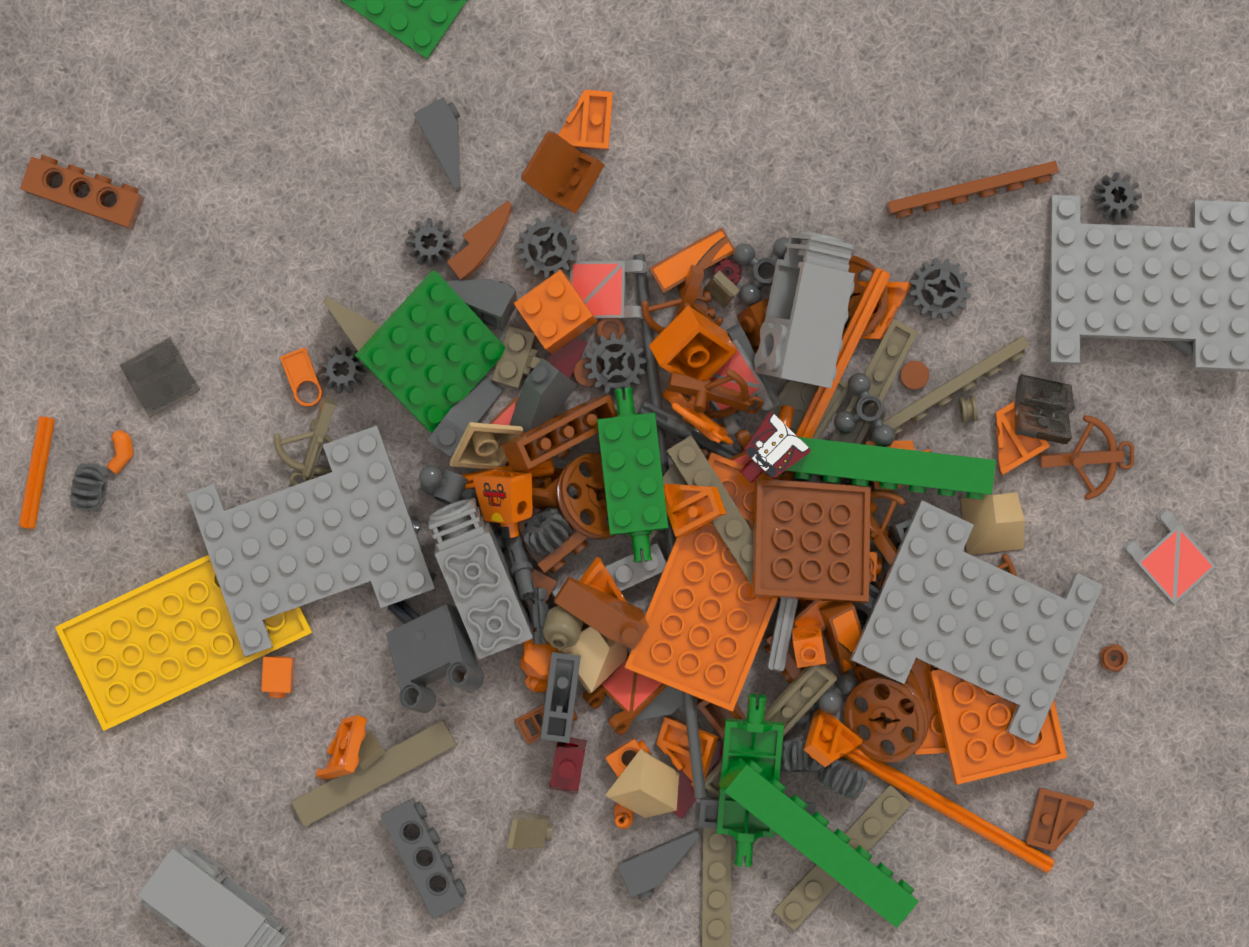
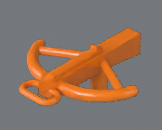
M666 388L662 396L672 404L673 410L683 416L685 422H689L711 441H716L717 443L724 441L728 444H733V440L728 437V430L722 424L714 422L704 413L694 411L696 396H691L688 399L685 394L667 391Z

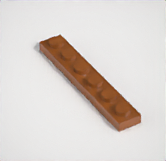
M1056 161L888 201L886 208L888 216L895 214L896 219L913 215L912 210L923 208L924 212L940 209V203L951 201L952 205H958L968 202V196L979 194L980 198H986L996 195V189L1007 187V191L1010 192L1024 188L1025 182L1033 180L1035 185L1052 181L1051 176L1059 171Z

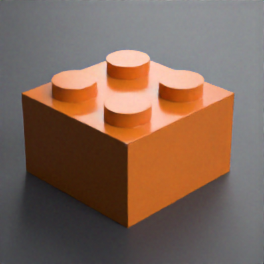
M561 270L514 302L518 311L545 350L550 354H554L598 322L573 284Z
M689 305L649 345L658 364L670 373H679L704 382L709 380L737 352L724 329Z

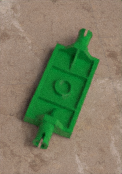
M625 388L626 400H623L622 389H616L614 393L618 415L613 418L597 419L610 535L628 534L629 537H632L634 563L642 562L641 550H643L644 561L649 562L652 561L649 535L652 534V531L669 529L655 413H635L633 388Z
M748 694L747 719L725 718L720 781L740 757L747 763L752 759L765 770L762 775L768 780H771L772 777L779 780L784 724L783 722L764 720L766 695L758 694V705L756 706V694ZM721 787L719 788L716 834L733 836L736 840L734 864L742 867L743 856L745 855V867H751L753 865L754 842L760 837H774L775 832L726 794Z

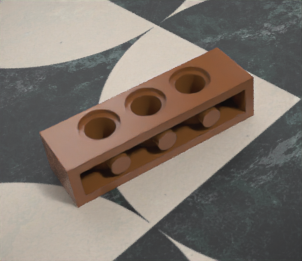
M41 155V158L37 159L31 156L20 187L21 190L114 224L134 229L144 201V197L138 194V188L122 183L120 188L111 185L112 179L95 174V177L91 178L84 175V169L69 164L66 169L57 166L58 160ZM61 174L63 177L61 186L52 188L51 179L55 175ZM83 184H88L90 187L89 194L84 198H79L78 188ZM115 193L117 196L116 204L112 207H106L104 204L106 196Z
M610 395L592 397L507 441L501 446L512 471L528 470L599 433L597 419L613 418L618 413Z

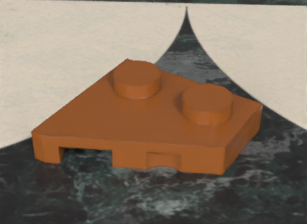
M1039 787L1025 843L1055 851L1063 842L1064 837L1078 825L1077 822L1084 814L1092 809L1094 802Z

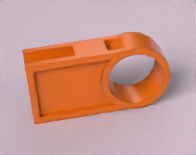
M304 347L281 356L280 360L296 401L306 407L317 405L323 397V389L307 349ZM304 382H312L319 389L318 397L312 403H304L298 397V388Z

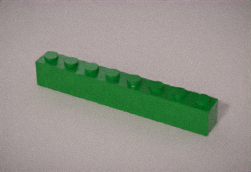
M798 437L811 449V452L785 470L787 472H794L793 478L811 480V474L823 476L822 481L839 483L840 478L851 479V485L868 486L869 481L880 482V488L897 490L898 485H907L910 492L926 493V488L938 489L937 495L955 497V491L967 492L966 498L984 500V495H992L996 460Z
M740 757L718 784L721 789L898 928L919 902L912 894L915 889L903 879L899 882L891 877L894 872L882 862L876 865L870 861L872 855L859 845L855 849L850 845L849 841L851 838L839 828L835 832L827 826L830 822L819 812L816 811L814 814H811L805 808L808 804L796 794L792 798L784 792L786 786L775 777L768 780L762 775L765 770L751 759L747 763Z

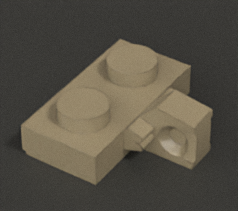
M512 326L508 327L503 343L506 348L502 357L497 362L492 378L493 381L518 389L522 388L525 375H530L541 360L537 358L538 351L534 350L537 341L534 333Z

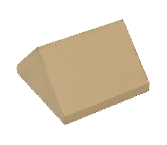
M640 749L606 793V796L643 818L677 811L679 772Z

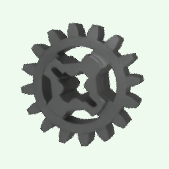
M547 216L545 223H542L538 217L535 218L536 226L534 227L527 223L526 228L529 232L527 234H519L524 243L517 244V249L524 251V253L518 256L519 260H527L524 268L526 270L531 267L535 268L533 275L536 277L540 271L544 272L545 279L549 278L550 272L556 273L561 268L569 271L568 261L576 262L577 260L572 255V252L579 251V246L572 245V242L577 240V235L569 236L568 234L571 226L561 227L562 219L560 218L556 223H552L550 216ZM549 229L545 235L540 237L534 235L540 230ZM560 233L567 242V250L558 243ZM552 238V246L555 250L554 252L548 251L543 258V248L540 245L542 243L547 244ZM529 245L537 250L536 261L529 254ZM555 258L561 260L556 265L546 266L549 260Z
M934 258L933 266L924 262L922 264L923 272L917 269L914 271V275L918 279L909 281L911 286L915 287V290L908 294L911 297L916 296L917 300L912 306L917 307L920 305L922 307L920 315H924L928 311L930 312V320H934L937 314H940L942 321L947 320L948 312L953 317L958 315L956 307L960 309L966 308V304L962 300L971 298V294L965 292V289L972 286V284L964 282L963 279L968 273L963 272L960 274L958 272L959 263L951 267L949 266L950 259H945L943 264H940L938 258ZM938 271L937 278L934 280H924L927 274ZM950 274L957 281L958 287L952 284L951 280L949 279ZM941 282L943 283V288L948 292L938 296L937 290L933 289L932 286H937ZM922 292L928 294L931 299L930 305L924 300ZM947 298L956 299L951 306L941 308L944 300Z
M610 332L608 340L603 335L599 336L601 342L599 345L593 342L590 343L594 351L592 353L585 352V356L590 358V362L585 363L584 368L591 369L592 371L587 375L588 379H597L594 383L595 388L603 384L604 393L608 394L611 388H614V390L621 389L620 387L631 388L629 383H640L636 376L637 374H645V371L640 368V364L646 363V359L639 358V354L643 352L642 347L636 349L633 347L637 340L633 338L626 342V334L622 333L619 339H616L615 333ZM611 344L622 345L617 351L610 352L604 348ZM630 353L634 360L633 370L628 367L627 358L630 356ZM597 356L602 359L603 368L600 373H598L596 368ZM618 356H621L619 360L620 365H622L619 370L616 368L609 370L611 363L608 361L609 358L613 357L616 359ZM614 375H621L625 378L620 382H608Z

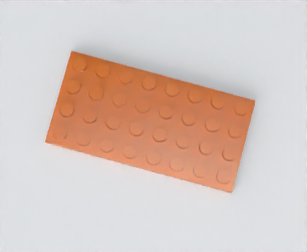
M711 452L708 459L709 464L754 533L755 481L751 484L739 472L744 465ZM762 473V474L757 478V479L779 480V479H776V478L771 479L768 475H765L764 473ZM711 522L683 537L676 538L645 615L649 627L635 649H631L624 668L733 712L778 598L762 597L759 599L758 596H752L750 583Z

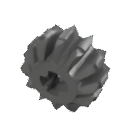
M1115 172L1112 179L1105 175L1102 177L1103 184H1095L1094 188L1099 193L1093 194L1091 199L1101 202L1094 209L1099 211L1104 208L1105 211L1102 216L1104 219H1107L1113 212V220L1118 222L1121 214L1124 218L1128 219L1131 217L1130 210L1136 211L1139 209V205L1133 200L1141 199L1142 194L1133 193V190L1138 188L1139 184L1136 182L1130 186L1128 184L1131 179L1130 175H1126L1121 181L1120 173ZM1116 191H1119V197L1122 200L1115 203L1113 201L1114 195L1111 194V192L1115 193Z
M427 218V227L425 228L420 221H417L415 224L419 229L418 233L412 229L408 230V234L414 237L415 240L405 241L406 246L415 247L410 250L409 256L415 257L420 253L417 258V264L422 265L427 258L428 266L433 267V258L435 257L441 265L444 264L445 261L441 256L442 252L447 256L452 255V251L445 248V246L455 244L454 239H444L452 233L451 229L446 228L441 231L444 224L441 220L433 227L432 219ZM435 236L436 247L430 246L428 249H425L426 245L423 240Z
M345 345L341 355L338 347H332L334 357L332 358L329 354L324 353L323 357L329 361L328 364H318V368L327 370V372L319 375V379L326 380L330 378L325 387L330 390L336 384L335 391L337 394L342 393L343 385H345L348 393H353L352 382L358 387L363 385L361 381L356 379L357 375L367 376L366 371L358 370L359 367L364 365L360 361L355 362L357 359L355 354L358 351L355 350L349 356L350 347ZM348 363L349 367L346 368L349 370L348 375L341 374L337 376L336 372H339L336 369L337 365L341 364L344 366Z
M81 463L77 467L70 489V499L73 508L86 512H98L101 509L108 487V472L106 468L91 463Z
M548 507L544 511L539 510L535 516H531L532 519L524 524L525 529L521 533L526 546L536 555L546 556L549 552L555 553L557 548L562 547V544L569 540L568 535L571 533L572 528L558 508Z
M806 740L783 741L781 771L818 772L823 768V765L804 751Z
M843 758L837 759L827 767L823 766L818 774V779L824 786L852 798L859 797L868 779V774L865 770Z

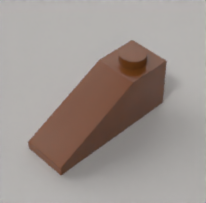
M569 576L554 598L556 604L607 638L633 650L649 627L642 609Z

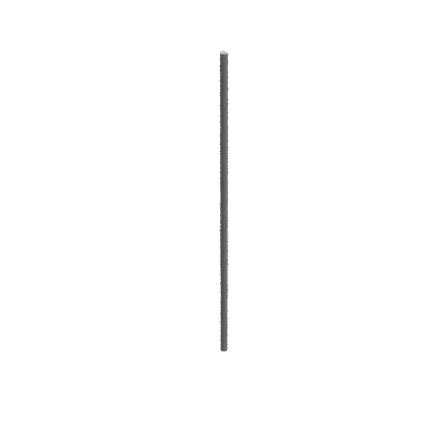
M645 254L634 255V260L646 262ZM647 271L645 273H636L639 306H641L644 300L651 306ZM641 319L650 404L662 410L657 360L649 347L654 340V331L644 319ZM657 426L662 475L664 476L669 469L665 430ZM668 517L669 529H664L667 558H669L676 540ZM683 692L694 798H705L706 791L695 696Z

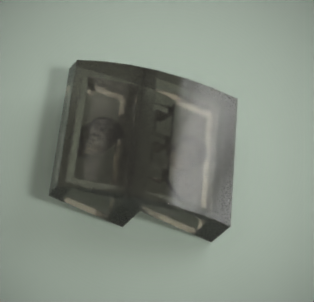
M171 337L120 364L129 384L150 418L200 391V387L186 366L185 360Z
M1021 374L1018 377L1015 396V434L1067 445L1072 439L1069 414L1075 409L1072 385Z

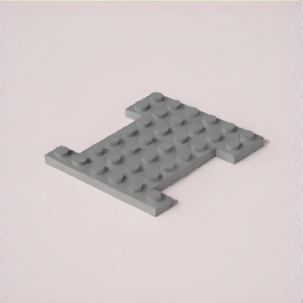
M1051 196L1049 364L1079 365L1080 338L1193 342V370L1249 372V202L1195 200L1193 202L1192 227L1080 223L1081 196Z
M378 425L323 444L332 470L331 473L225 510L217 484L187 493L244 656L274 647L264 619L371 581L380 608L436 589Z
M919 501L850 660L901 684H905L915 659L921 660L1016 704V709L1006 732L1035 744L1103 585L1079 573H1074L1064 598L963 552L974 524L927 502Z

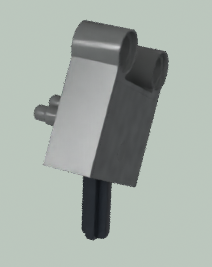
M404 600L388 605V610L404 624L386 633L400 687L399 702L401 706L420 713L430 712L436 704V695L426 685L447 676L449 684L464 690L476 691L481 687L484 681V673L477 666L471 640L457 607L445 604L425 615L419 616Z

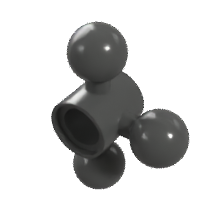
M782 237L775 241L773 245L774 255L771 258H756L754 248L746 243L735 247L733 251L734 261L740 266L750 265L753 267V273L756 278L753 283L744 284L740 288L738 297L742 304L752 306L758 303L761 298V287L763 285H772L774 275L769 279H763L759 276V270L764 265H772L775 268L777 259L784 260L789 238Z
M855 373L848 380V388L852 394L860 397L857 411L854 413L849 411L839 412L834 418V427L838 432L848 434L856 428L857 422L863 420L874 426L872 432L873 442L877 446L888 447L894 442L895 432L892 427L882 422L886 415V408L878 397L869 394L868 391L871 387L869 377L864 373ZM870 403H876L879 406L878 413L873 417H867L864 414L865 407Z
M431 465L424 467L420 471L419 481L421 489L425 494L431 495L436 500L447 505L475 498L477 502L476 507L479 506L476 490H464L468 481L465 477L449 470H444L441 473L437 467Z
M851 673L841 674L836 680V686L830 687L799 719L795 726L807 724L811 713L816 712L818 709L828 714L837 712L842 706L840 694L849 696L852 690L859 685L857 677Z

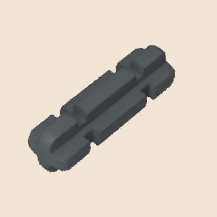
M539 587L536 588L538 595L530 599V601H533V605H530L532 628H535L533 643L543 645L549 643L543 637L542 632L548 613V604H545L547 590Z

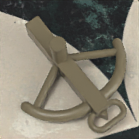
M322 397L317 417L310 422L311 432L281 439L278 433L274 434V447L280 459L290 468L300 471L291 475L290 483L292 486L299 484L294 482L296 476L303 477V481L306 482L317 478L314 475H325L332 472L330 466H316L324 441L326 443L333 441L326 435L336 405L331 398ZM310 438L303 463L290 458L282 447L285 444Z

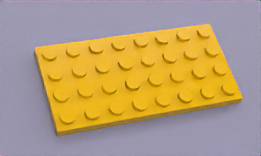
M209 555L55 627L103 731L313 633L300 606L264 619L274 647L244 656Z

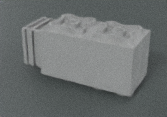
M801 231L798 234L789 233V243H787V253H785L784 260L777 259L765 321L760 329V345L754 358V373L831 388L837 374L836 363L843 344L844 324L848 320V304L850 296L854 291L853 280L855 273L848 272L849 260L852 256L851 250L854 245L845 243L843 239L805 231Z
M472 498L449 504L429 515L428 527L430 530L433 529L432 536L433 539H436L435 557L477 657L482 659L532 639L533 628L524 602L519 597L517 585L511 576L509 566L490 522L484 521L483 516L480 517V509L476 507V499Z
M180 842L173 847L137 895L142 899L141 904L145 908L160 916L172 928L184 930L189 934L187 938L199 947H285L290 940L289 934L292 930L286 928L284 924L278 922L276 918L270 915L273 911L270 907L223 873L224 867L205 855L197 846L190 842H187L186 845Z

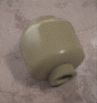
M555 606L546 615L542 630L543 637L554 648L564 649L577 644L580 638L583 621L561 606Z

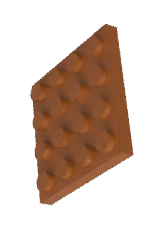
M756 479L754 491L752 596L851 603L869 602L871 487Z

